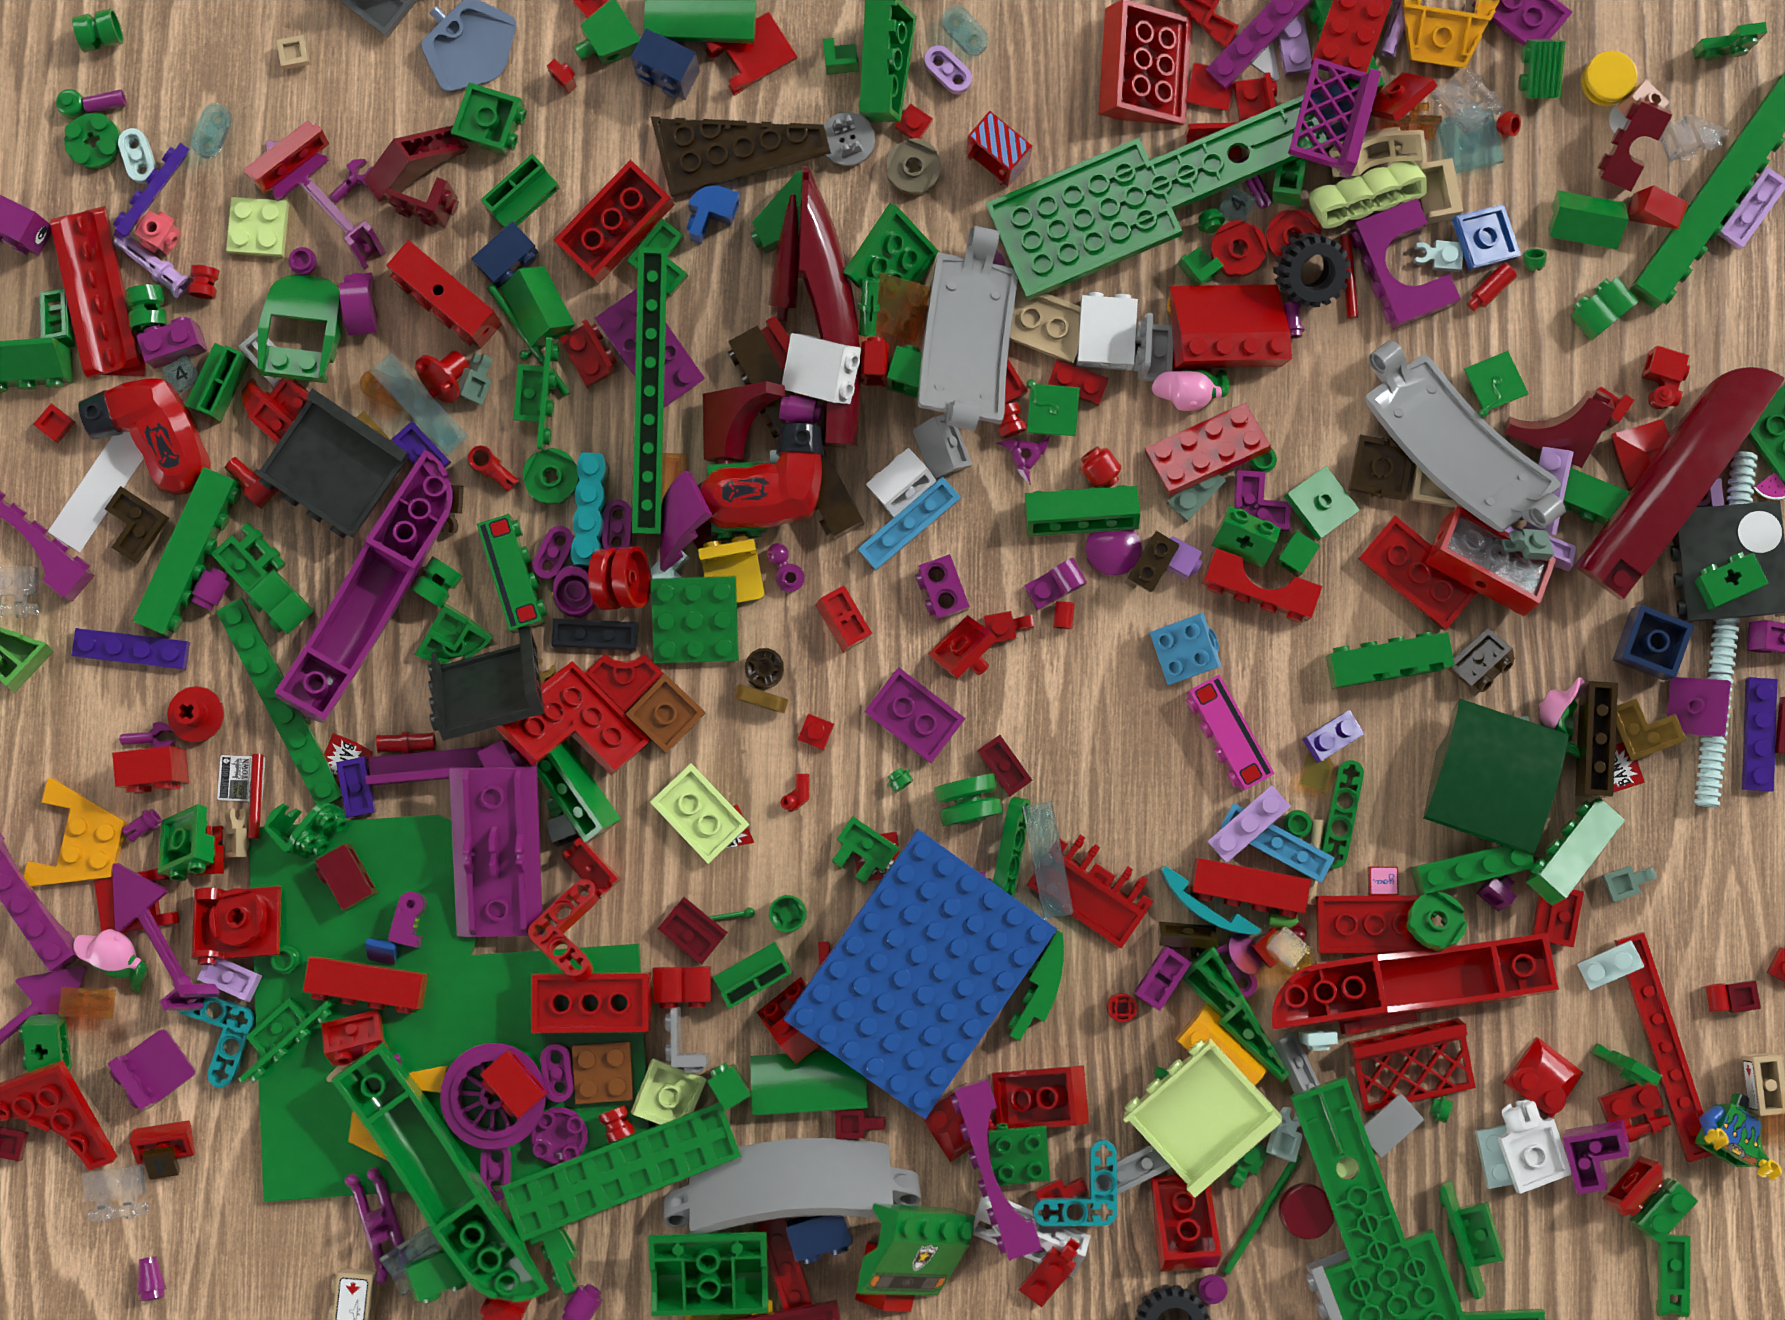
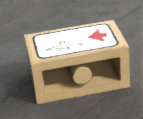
M1775 1053L1741 1055L1746 1096L1750 1099L1748 1113L1760 1116L1785 1114V1073L1782 1055Z
M343 1268L337 1272V1276L334 1275L331 1292L335 1293L334 1305L330 1306L328 1320H373L377 1288L376 1271Z

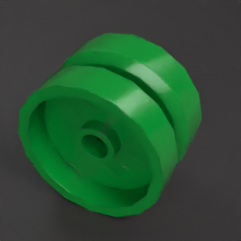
M994 773L934 787L937 802L942 804L955 801L954 806L940 811L943 827L959 823L960 825L986 820V817L1003 813L1000 798H981V795L993 792L997 788Z

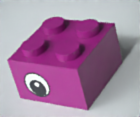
M0 195V243L3 244L5 242L12 246V249L27 256L31 252L39 256L52 233L50 223L35 211Z

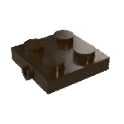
M1360 434L1357 439L1349 491L1370 494L1371 497L1378 496L1381 499L1385 497L1404 501L1407 494L1412 460L1393 441L1392 437L1382 436L1377 438Z

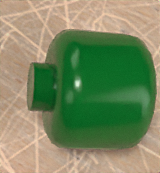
M65 89L58 94L55 101L56 107L67 119L75 120L86 113L83 105V96L73 89Z

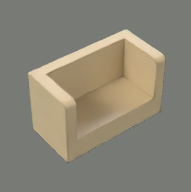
M1453 158L1419 164L1418 167L1426 176L1427 193L1419 199L1428 224L1449 221L1455 216L1461 215L1463 213V206Z

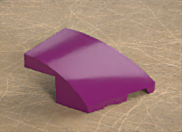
M686 470L670 485L661 504L660 570L664 572L684 557L681 550L698 537L695 530L713 516L693 475Z

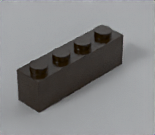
M1585 682L1583 692L1579 696L1577 747L1580 751V758L1576 761L1575 796L1613 797L1618 683Z

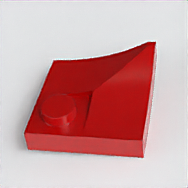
M1663 418L1610 435L1616 459L1628 490L1634 487L1670 436Z

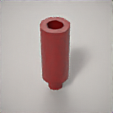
M1502 263L1471 293L1472 299L1467 303V306L1472 311H1476L1480 306L1485 308L1517 278L1515 270L1507 263Z

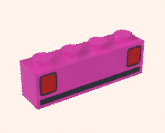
M1220 674L1187 692L1189 698L1186 699V703L1193 714L1198 713L1202 720V723L1199 724L1205 737L1207 739L1211 737L1216 745L1213 751L1221 764L1226 763L1230 771L1227 773V776L1234 788L1239 787L1241 791H1244L1275 774Z

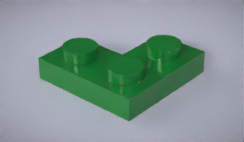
M1766 22L1738 25L1727 36L1701 39L1692 48L1694 59L1704 58L1705 61H1711L1720 58L1722 55L1731 54L1732 57H1741L1748 54L1749 50L1754 45H1757L1758 41L1768 33Z
M661 219L638 248H667L666 294L671 297L688 277V274L668 258L682 242L684 235L664 219ZM638 248L627 260L628 264L636 270L638 265Z

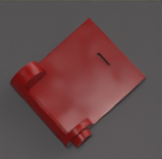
M272 886L246 889L263 898L267 908V923L264 936L243 947H233L221 942L210 929V911L221 900L219 897L226 890L220 888L195 889L192 959L197 960L198 965H215V960L279 955L281 887ZM240 910L238 915L233 917V921L238 924L243 920V914Z

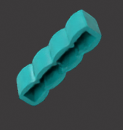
M582 452L577 462V474L580 481L575 490V502L578 509L573 518V529L576 537L572 542L571 557L577 567L589 569L592 554L597 549H603L600 543L603 535L602 514L607 504V494L604 486L608 480L609 467L602 453Z

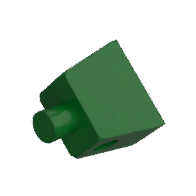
M609 0L581 24V29L586 39L573 48L581 61L596 54L604 66L632 56L640 41V37L617 0Z

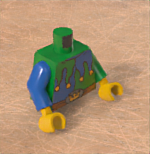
M1733 1093L1730 1103L1714 1104L1700 1116L1701 1129L1695 1141L1696 1145L1735 1168L1758 1167V1175L1763 1178L1768 1176L1771 1181L1782 1174L1779 1164L1769 1160L1762 1148L1760 1137L1761 1121L1747 1112L1750 1101L1747 1096Z

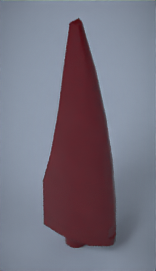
M791 194L771 277L769 305L777 307V319L779 321H787L788 308H796L799 228L795 194Z

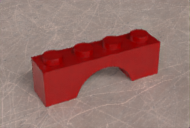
M1217 548L1211 554L1201 583L1207 585L1208 591L1221 595L1223 591L1234 595L1233 599L1245 604H1249L1250 601L1260 604V609L1274 614L1276 611L1287 614V619L1298 623L1312 618L1323 587L1295 577L1287 586L1280 589L1267 590L1260 588L1247 577L1242 557Z

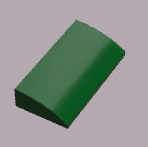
M645 0L644 31L647 28L671 41L754 43L757 0Z
M829 1051L811 1052L797 1064L787 1054L750 1056L752 1115L868 1108L866 1077Z

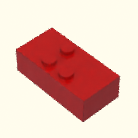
M630 159L556 236L554 242L596 283L600 284L675 204L671 197Z

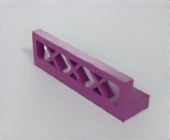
M483 747L369 757L370 775L365 776L366 785L380 786L450 779V767H483L477 755V752L483 750Z

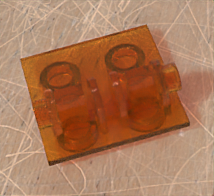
M880 272L878 277L880 279L878 293L880 311L877 312L876 330L915 341L931 287Z

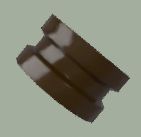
M759 648L747 657L745 675L754 687L770 689L781 681L784 674V662L775 650ZM760 664L769 665V672L766 674L759 671Z

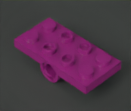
M637 288L594 318L634 376ZM667 323L665 327L664 407L705 379Z

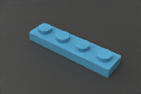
M944 477L940 478L862 544L858 551L877 571L961 500V497Z
M1233 803L1220 829L1225 827L1244 808ZM1271 824L1249 843L1251 846L1319 883H1322L1335 859L1333 856L1274 824Z

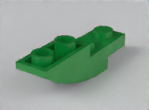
M1059 930L1054 933L1045 946L1040 958H1037L1029 969L1028 973L1030 975L1027 979L1037 984L1035 989L1031 987L1028 989L1022 1000V1003L1026 1005L1020 1014L1014 1013L1007 1026L1011 1029L1009 1035L1018 1041L1022 1039L1034 1017L1045 1022L1056 998L1064 963L1063 933Z
M564 1226L529 1239L531 1245L543 1241L544 1245L541 1246V1251L546 1262L551 1261L555 1270L552 1273V1277L557 1289L562 1288L564 1295L576 1290L578 1282L569 1260L574 1259L578 1252Z

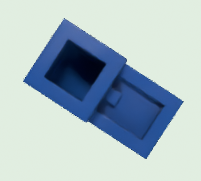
M707 186L698 190L688 202L690 212L696 213V215L691 214L687 224L691 241L702 244L711 219L732 226L741 202L739 192L721 186Z

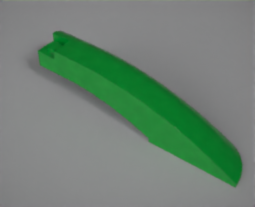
M384 1042L358 1058L331 1079L400 1177L430 1226L431 1232L466 1280L476 1290L490 1298L512 1300V1302L533 1299L549 1290L530 1255L484 1181L402 1063L399 1064Z

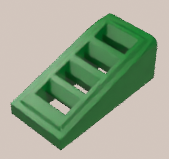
M65 289L39 292L41 338L53 337L68 348L74 347L75 334ZM61 301V304L49 306L50 302ZM61 312L59 315L50 316V314ZM62 323V326L52 327V325Z

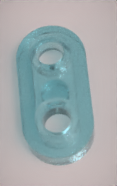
M951 6L946 9L942 17V26L945 32L966 54L971 56L982 54L988 45L987 32L965 8ZM959 20L961 24L953 26L951 21ZM976 39L979 44L972 46L969 41Z
M213 103L208 105L201 114L191 139V146L202 158L210 159L217 156L223 146L232 124V116L226 107ZM217 117H222V121L219 124L214 123ZM212 142V146L209 149H204L205 143Z

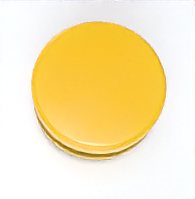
M1613 50L1601 52L1590 61L1582 73L1581 86L1583 92L1590 101L1597 105H1617L1635 88L1638 78L1637 69L1630 57L1622 52Z

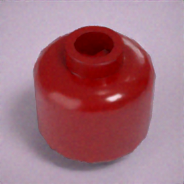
M1096 446L1081 458L1080 471L1092 487L1099 488L1104 486L1105 488H1110L1119 481L1117 475L1122 467L1108 448L1100 449L1099 446Z

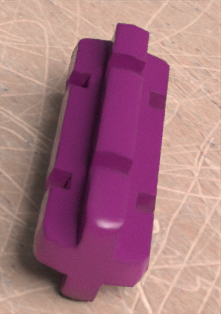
M1248 157L1242 158L1238 163L1245 162ZM1260 175L1245 181L1252 196L1256 197L1255 202L1259 209H1264L1272 204L1273 199L1270 193L1266 192L1265 189L1267 187Z

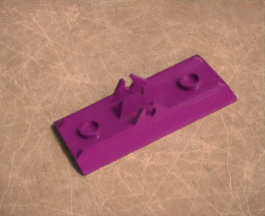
M537 765L476 768L450 767L457 936H528L529 926L543 913ZM541 930L538 934L543 935V930Z

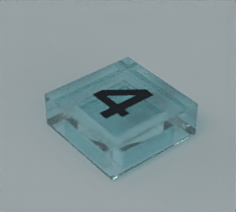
M1232 186L1218 211L1233 221H1244L1256 198Z
M187 355L162 368L168 381L173 385L178 394L194 386L199 376Z

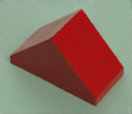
M1652 185L1633 194L1627 209L1628 221L1679 229L1688 203Z

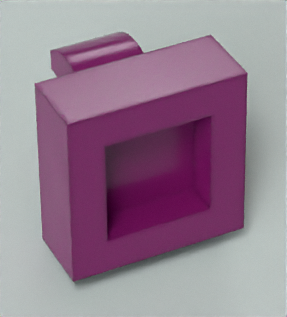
M1504 875L1502 880L1500 878L1498 880L1496 878L1491 879L1483 884L1476 893L1498 912L1511 905L1517 897L1510 891L1515 881L1508 875Z

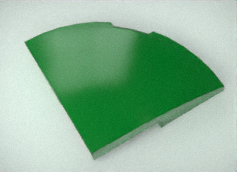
M445 603L424 636L415 655L431 661V653L436 652L439 663H449L451 658L464 656L466 659L481 651L490 642L493 635Z

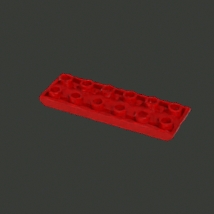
M103 206L51 219V231L80 361L86 378L142 365L135 332L130 330L128 317L130 310L127 307L125 288L107 208Z

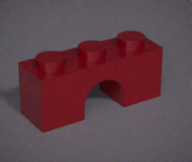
M1639 97L1637 103L1632 102L1625 114V118L1628 119L1623 129L1618 128L1611 140V143L1614 144L1609 154L1605 153L1597 168L1600 169V178L1631 192L1645 166L1643 161L1634 158L1629 153L1630 146L1634 140L1643 136L1659 141L1672 117L1671 110L1642 97Z

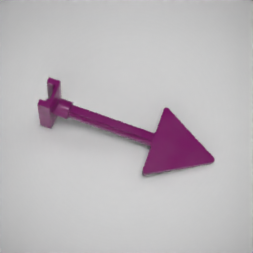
M267 140V151L278 142ZM317 153L273 187L274 197L277 201H280L297 186H301L345 232L344 240L358 264L365 270L369 267L365 261L376 251L381 256L386 252L374 230L366 221L359 226H354L309 178L329 161L327 156Z
M114 863L112 868L115 930L121 932L137 918L139 919L174 982L173 986L175 989L159 1001L164 1011L201 1010L204 1006L200 999L218 996L220 992L215 984L192 983L189 976L184 974L149 911L151 906L167 894V889L119 863Z
M80 966L17 978L16 984L29 997L32 1004L0 1029V1045L17 1032L31 1015L39 1013L66 1014L67 1021L87 967Z

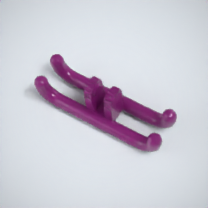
M372 1167L368 1170L367 1177L374 1182L382 1208L370 1211L364 1188L356 1174L347 1175L345 1184L351 1187L376 1266V1282L384 1284L388 1279V1267L381 1243L388 1239L389 1235L391 1236L398 1259V1275L402 1278L406 1277L402 1266L410 1263V1259L384 1175L379 1168Z

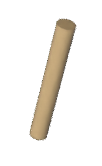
M1313 819L1310 845L1321 850L1324 820ZM1307 876V879H1311L1307 904L1315 905L1318 882Z

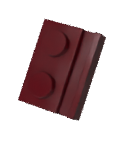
M686 897L681 899L657 928L701 965L728 934L724 928Z

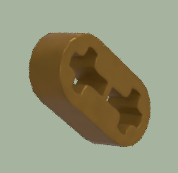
M739 684L734 695V699L779 713H785L789 701L786 698Z

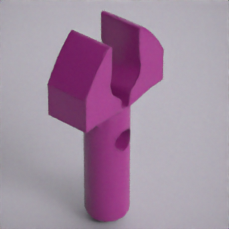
M355 159L346 165L349 169V177L329 195L331 201L338 203L356 185L364 184L368 188L363 179L372 166L365 174L358 175L359 170L367 164L365 159Z
M163 722L153 723V728L149 732L121 734L119 737L122 745L150 743L154 748L173 746L176 742L173 740L162 742L156 738V736H159L164 731L173 732L171 727Z

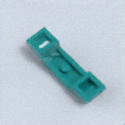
M1166 865L1162 866L1159 870L1164 882L1177 900L1200 919L1213 926L1235 933H1260V928L1239 914H1233L1229 921H1227L1185 893L1184 889L1189 881Z

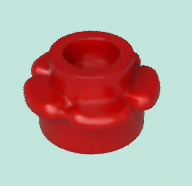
M1505 111L1497 119L1496 129L1502 134V138L1507 139L1510 136H1516L1520 131L1521 118L1518 114H1514L1512 111Z

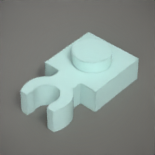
M1436 240L1433 248L1424 242L1416 243L1414 246V250L1423 251L1425 256L1423 258L1415 257L1413 264L1421 266L1427 262H1432V270L1460 272L1462 270L1463 252L1459 242Z
M1283 1107L1280 1111L1282 1123L1271 1131L1266 1153L1290 1162H1296L1303 1134L1296 1132L1297 1127L1300 1126L1296 1112L1294 1119L1291 1120L1290 1113L1292 1108Z

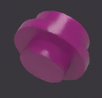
M299 247L291 252L288 262L293 272L298 275H307L316 268L317 258L309 248Z
M1206 1275L1199 1282L1198 1293L1206 1303L1218 1304L1227 1295V1285L1218 1275Z

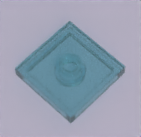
M1492 108L1437 120L1436 125L1445 159L1453 158L1456 173L1496 165L1505 161Z

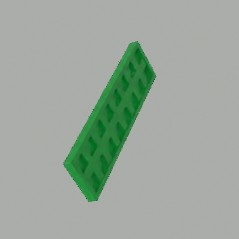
M717 1102L501 1187L520 1241L523 1242L739 1158L741 1154L725 1110L721 1103Z

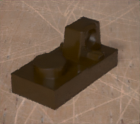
M1159 921L1158 937L1160 946H1167L1171 949L1190 947L1192 958H1197L1204 950L1213 946L1217 949L1218 937L1216 926Z

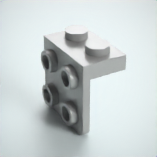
M1147 313L1144 319L1139 321V326L1136 327L1135 344H1138L1137 355L1135 354L1133 371H1137V380L1155 381L1161 373L1172 371V325L1153 324V313Z
M681 1007L671 1008V1013L666 1014L665 1022L666 1032H671V1042L666 1043V1061H671V1067H684V1073L704 1071V1067L710 1065V1053H682Z
M1346 1249L1306 1264L1309 1274L1305 1275L1310 1290L1312 1292L1316 1291L1319 1299L1316 1306L1322 1320H1343L1323 1268L1349 1259Z

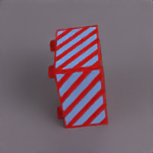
M989 110L968 135L966 153L969 160L973 158L998 178L999 185L1004 183L1009 187L1029 164L1033 145Z

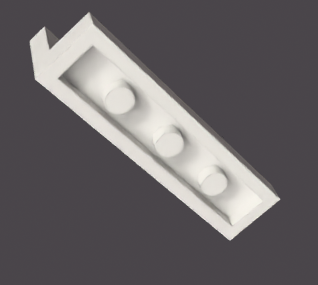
M981 1196L975 1213L973 1235L998 1245L996 1237L1001 1236L998 1225L992 1226L993 1229H985L977 1225L979 1220L991 1225L986 1210L992 1208L989 1197L983 1198ZM1009 1201L1013 1208L1025 1219L1032 1217L1041 1247L1046 1250L1045 1252L1037 1251L1024 1255V1257L1039 1263L1052 1246L1061 1251L1070 1238L1081 1244L1076 1250L1078 1252L1073 1259L1076 1266L1069 1275L1074 1278L1085 1258L1090 1235L1069 1226H1042L1033 1217L1032 1210Z

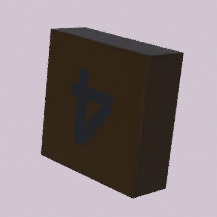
M173 1146L144 1151L142 1158L150 1180L179 1175L180 1167Z

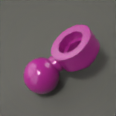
M781 543L772 544L767 550V559L771 564L777 565L779 568L776 574L778 586L787 592L798 590L804 583L803 570L795 564L788 563L789 551L785 545ZM788 572H792L796 576V580L793 583H788L785 579Z

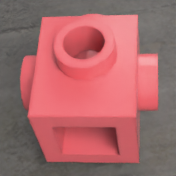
M148 210L146 215H143L138 220L134 234L142 240L140 243L142 247L152 253L158 250L168 256L172 248L177 244L182 232L173 224L175 220L161 211L157 215Z

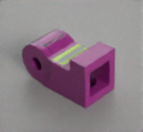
M407 892L400 897L388 941L412 947H421L423 936L416 935L420 916L427 909V901L422 894Z

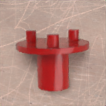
M452 350L440 361L430 355H422L416 360L415 370L420 381L429 391L426 394L428 399L433 400L436 397L445 403H453L459 398L460 390L456 380L462 375L464 368L469 369L466 358L460 352Z
M199 686L188 687L178 692L171 700L167 711L168 724L173 733L182 740L194 743L206 741L213 737L221 728L225 716L223 703L218 695L208 688Z

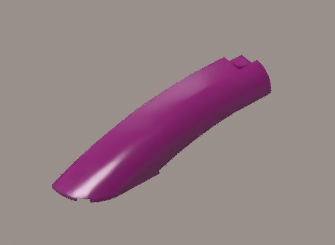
M427 450L423 451L369 533L365 544L336 596L275 691L278 699L298 709L304 716L314 721L325 723L384 631L448 519L453 499L449 476L442 463Z

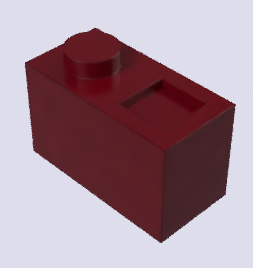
M344 843L315 860L318 866L315 871L323 884L327 882L342 911H349L378 894L376 887L351 844Z

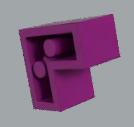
M1624 1120L1566 1129L1563 1135L1577 1195L1607 1190L1609 1180L1604 1161L1629 1157L1630 1144Z

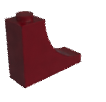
M453 125L394 138L363 179L378 202L387 200V197L384 195L386 188L402 193L412 182L431 168L466 152L469 148L466 142L451 135Z
M765 381L704 393V460L715 462V464H731L734 461L743 460L746 437L753 421L768 404L785 397V385Z
M1587 390L1582 399L1573 408L1558 417L1544 421H1523L1509 416L1504 425L1505 434L1542 450V447L1572 451L1571 464L1582 468L1615 408L1613 402L1610 401L1611 397L1600 391H1596L1594 394Z

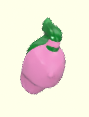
M1226 369L1219 370L1215 377L1206 370L1167 371L1161 373L1155 379L1152 385V392L1160 398L1172 401L1178 410H1199L1205 407L1211 399L1223 398L1229 394L1230 383L1226 375L1228 371Z
M1580 677L1577 678L1567 691L1550 690L1543 702L1539 703L1540 719L1543 725L1568 734L1566 753L1573 755L1577 759L1580 758V751L1571 741V737L1574 731L1573 713L1578 705L1575 700L1581 695L1585 687V682Z
M112 929L104 930L98 936L79 935L75 938L73 947L78 958L92 964L95 969L102 970L112 978H129L130 989L136 994L141 992V984L147 976L148 968L144 961L136 957L134 946L129 938Z

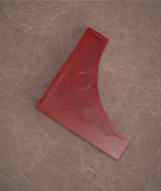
M63 1060L0 1082V1121L17 1118L27 1120L29 1125L38 1127L46 1132H49L51 1129L67 1140L65 1144L83 1161L88 1171L113 1163L118 1157Z

